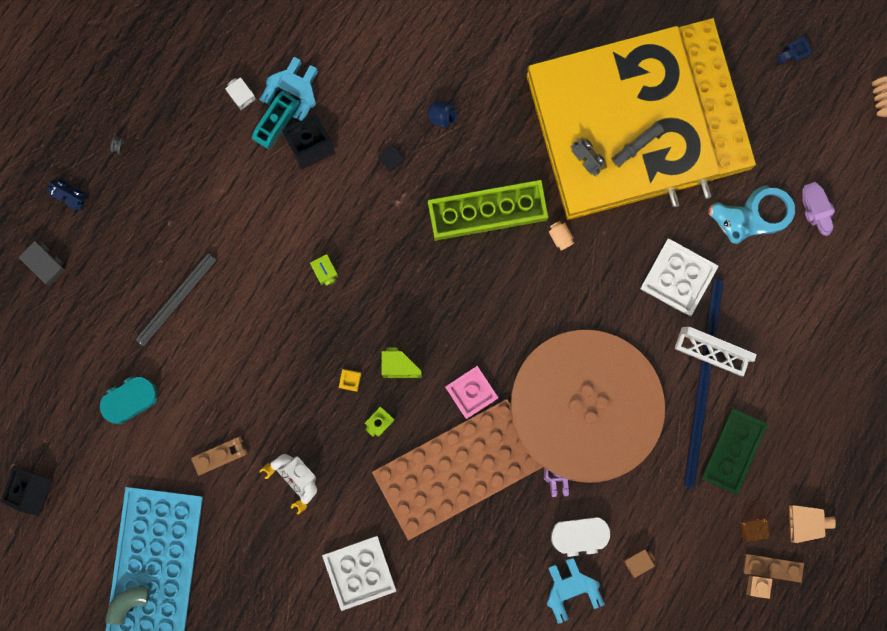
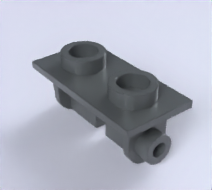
M578 138L579 144L575 142L570 146L572 148L571 151L579 161L585 157L588 159L582 165L590 175L593 174L595 177L601 172L599 168L601 170L607 168L604 164L606 163L605 159L600 154L594 152L592 149L593 145L587 138Z

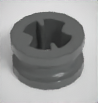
M114 136L110 151L112 153L117 151L118 154H121L125 138L121 137L118 139L117 136Z

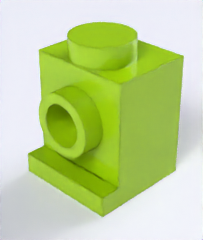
M379 407L365 422L367 425L365 430L373 437L375 435L379 437L395 420L383 408ZM380 419L382 425L376 427L374 424L375 420Z

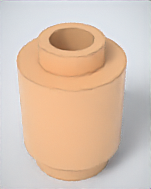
M559 221L550 226L552 230L549 231V234L556 247H559L561 251L574 244L572 240L574 238L566 223L561 224Z

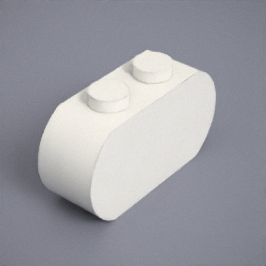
M598 517L558 522L551 531L553 546L561 553H567V557L578 556L581 551H586L587 554L598 553V549H603L610 539L608 525Z

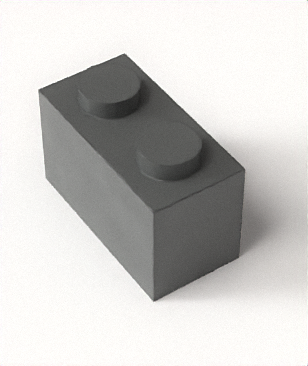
M34 241L18 258L46 285L50 286L65 271L62 267L64 263L57 256L53 258L48 253L50 249L43 242L39 244Z

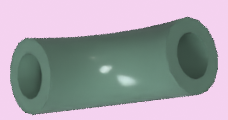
M130 587L118 593L109 605L105 623L125 624L127 612L131 608L147 606L149 587Z

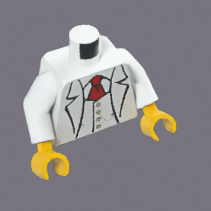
M283 454L272 461L271 464H266L260 470V473L262 471L267 472L268 475L265 479H268L277 470L300 496L301 500L291 505L292 509L294 507L298 508L297 514L307 508L306 504L317 493L316 477L298 456L291 457Z

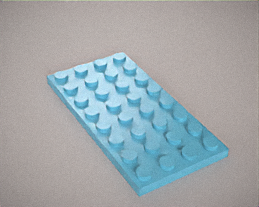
M131 487L125 488L110 603L118 593L130 587H149L147 606H135L127 612L125 624L115 625L107 623L106 631H185L203 496Z

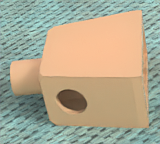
M789 505L792 543L825 537V529H833L836 526L835 517H824L823 509Z

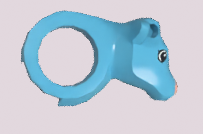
M765 185L753 191L744 207L725 206L718 202L709 206V215L719 224L731 243L738 244L752 235L776 233L785 229L793 220L795 204L787 192L778 188H769L768 185ZM775 195L784 201L786 215L781 222L776 224L768 223L760 217L758 204L763 197Z

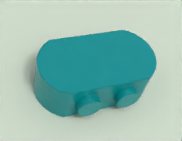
M281 91L255 128L252 140L268 150L271 149L280 137L282 130L285 129L296 112L299 101Z
M132 376L124 380V385L119 388L114 386L107 390V395L103 396L100 402L102 416L111 423L122 424L155 405L158 392L156 386L150 380L142 377L134 378Z

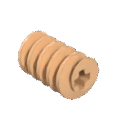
M884 76L872 82V86L877 87L873 90V93L877 94L874 100L879 102L875 107L876 109H881L877 112V116L887 117V76Z

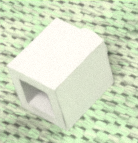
M241 77L238 80L236 78L231 80L227 84L228 87L225 88L240 110L256 100Z

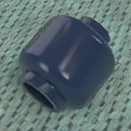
M436 101L429 107L428 116L432 124L447 128L456 121L457 112L452 104Z

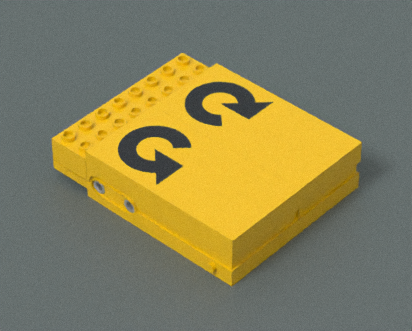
M714 18L682 27H671L528 66L527 80L567 220L667 193L670 195L672 206L678 207L679 202L675 191L700 184L707 199L711 197L708 182L751 170L756 165ZM655 122H658L663 127L664 132L639 150L634 158L631 157L618 168L611 158L619 153L625 144L631 143ZM578 138H587L592 143L594 152L600 154L606 161L604 164L607 168L603 170L599 168L601 172L595 177L593 174L590 175L582 165L588 159L585 157L579 161L571 151L572 148L570 146L573 143L577 142L579 144Z

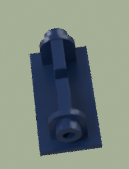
M55 179L48 183L50 185L47 189L49 195L59 201H63L64 197H67L64 204L74 210H81L84 206L81 202L89 199L82 190L70 187L62 179Z

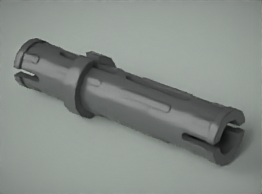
M655 122L631 143L625 144L624 148L611 158L613 163L619 168L631 157L634 158L639 150L664 132L663 127L658 122Z

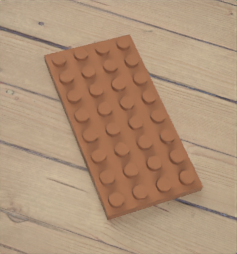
M508 399L380 467L373 471L372 474L404 534L410 540L543 467L531 457L520 442L512 420L511 405Z

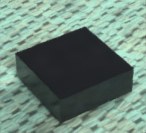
M393 145L378 156L389 172L405 161Z

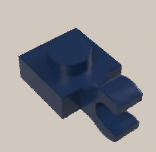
M803 36L789 43L786 46L788 51L778 55L779 57L776 59L779 64L791 58L794 62H797L813 52Z

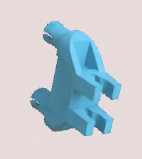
M293 57L287 70L267 78V86L259 100L270 105L276 92L279 90L300 100L301 103L293 118L302 121L306 118L310 108L316 105L311 85L318 71L317 68L310 65L303 78L297 76L296 74L302 63L301 60Z
M574 558L565 560L571 575L561 579L556 565L548 567L554 583L547 600V606L552 608L558 624L563 622L560 614H562L564 621L569 620L563 606L564 600L585 592L589 595L593 609L599 608L596 599L600 606L605 605L598 589L600 588V583L581 574Z

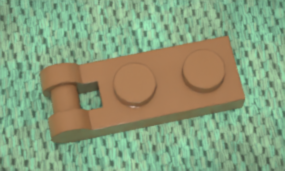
M241 436L192 457L191 460L198 476L248 455L247 450L243 448ZM235 446L237 453L232 454L230 447Z

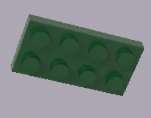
M731 408L701 479L737 495L768 424Z

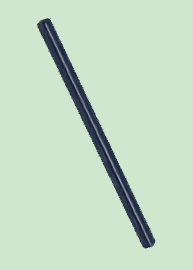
M719 279L713 280L706 334L716 337L724 285V281ZM706 345L703 347V356L710 353ZM703 360L701 361L684 486L690 488L695 487L712 364Z

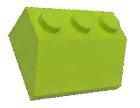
M386 348V351H382L383 378H422L421 370L398 348Z

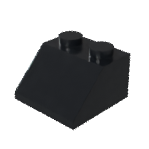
M316 114L282 130L301 170L336 154L332 142Z
M13 465L1 503L20 512L39 516L44 507L47 492L50 490L52 479Z

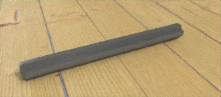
M208 253L136 337V341L140 345L145 346L216 262V259Z

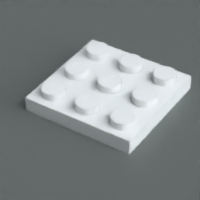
M668 238L640 289L691 317L714 276L718 265Z
M378 536L322 555L341 611L396 592Z

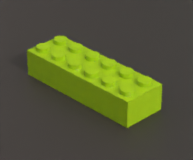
M541 180L428 200L435 241L543 222L548 219Z

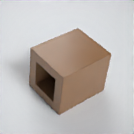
M641 549L623 560L634 578L655 567L653 564L655 559L650 550L646 552L645 549Z

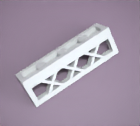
M692 327L681 328L674 348L739 376H744L748 362H754L757 355ZM684 337L691 340L692 347L688 349L681 347ZM703 344L707 346L710 352L705 356L701 355L698 349ZM720 351L724 353L726 358L721 363L717 361L715 356ZM736 358L743 360L740 370L734 368L732 360Z

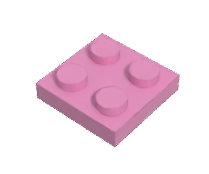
M478 366L445 387L466 419L498 399V396Z

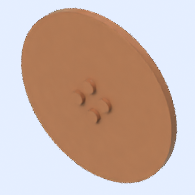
M576 330L548 339L527 357L513 384L511 415L520 442L531 457L542 467L568 480L594 483L612 480L630 472L651 453L663 428L665 399L660 380L654 368L646 357L633 345L609 333L595 330Z

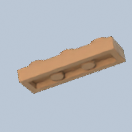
M745 554L743 573L802 582L804 563Z

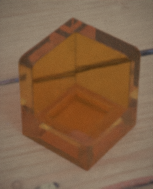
M767 519L741 522L743 540L745 542L770 538Z

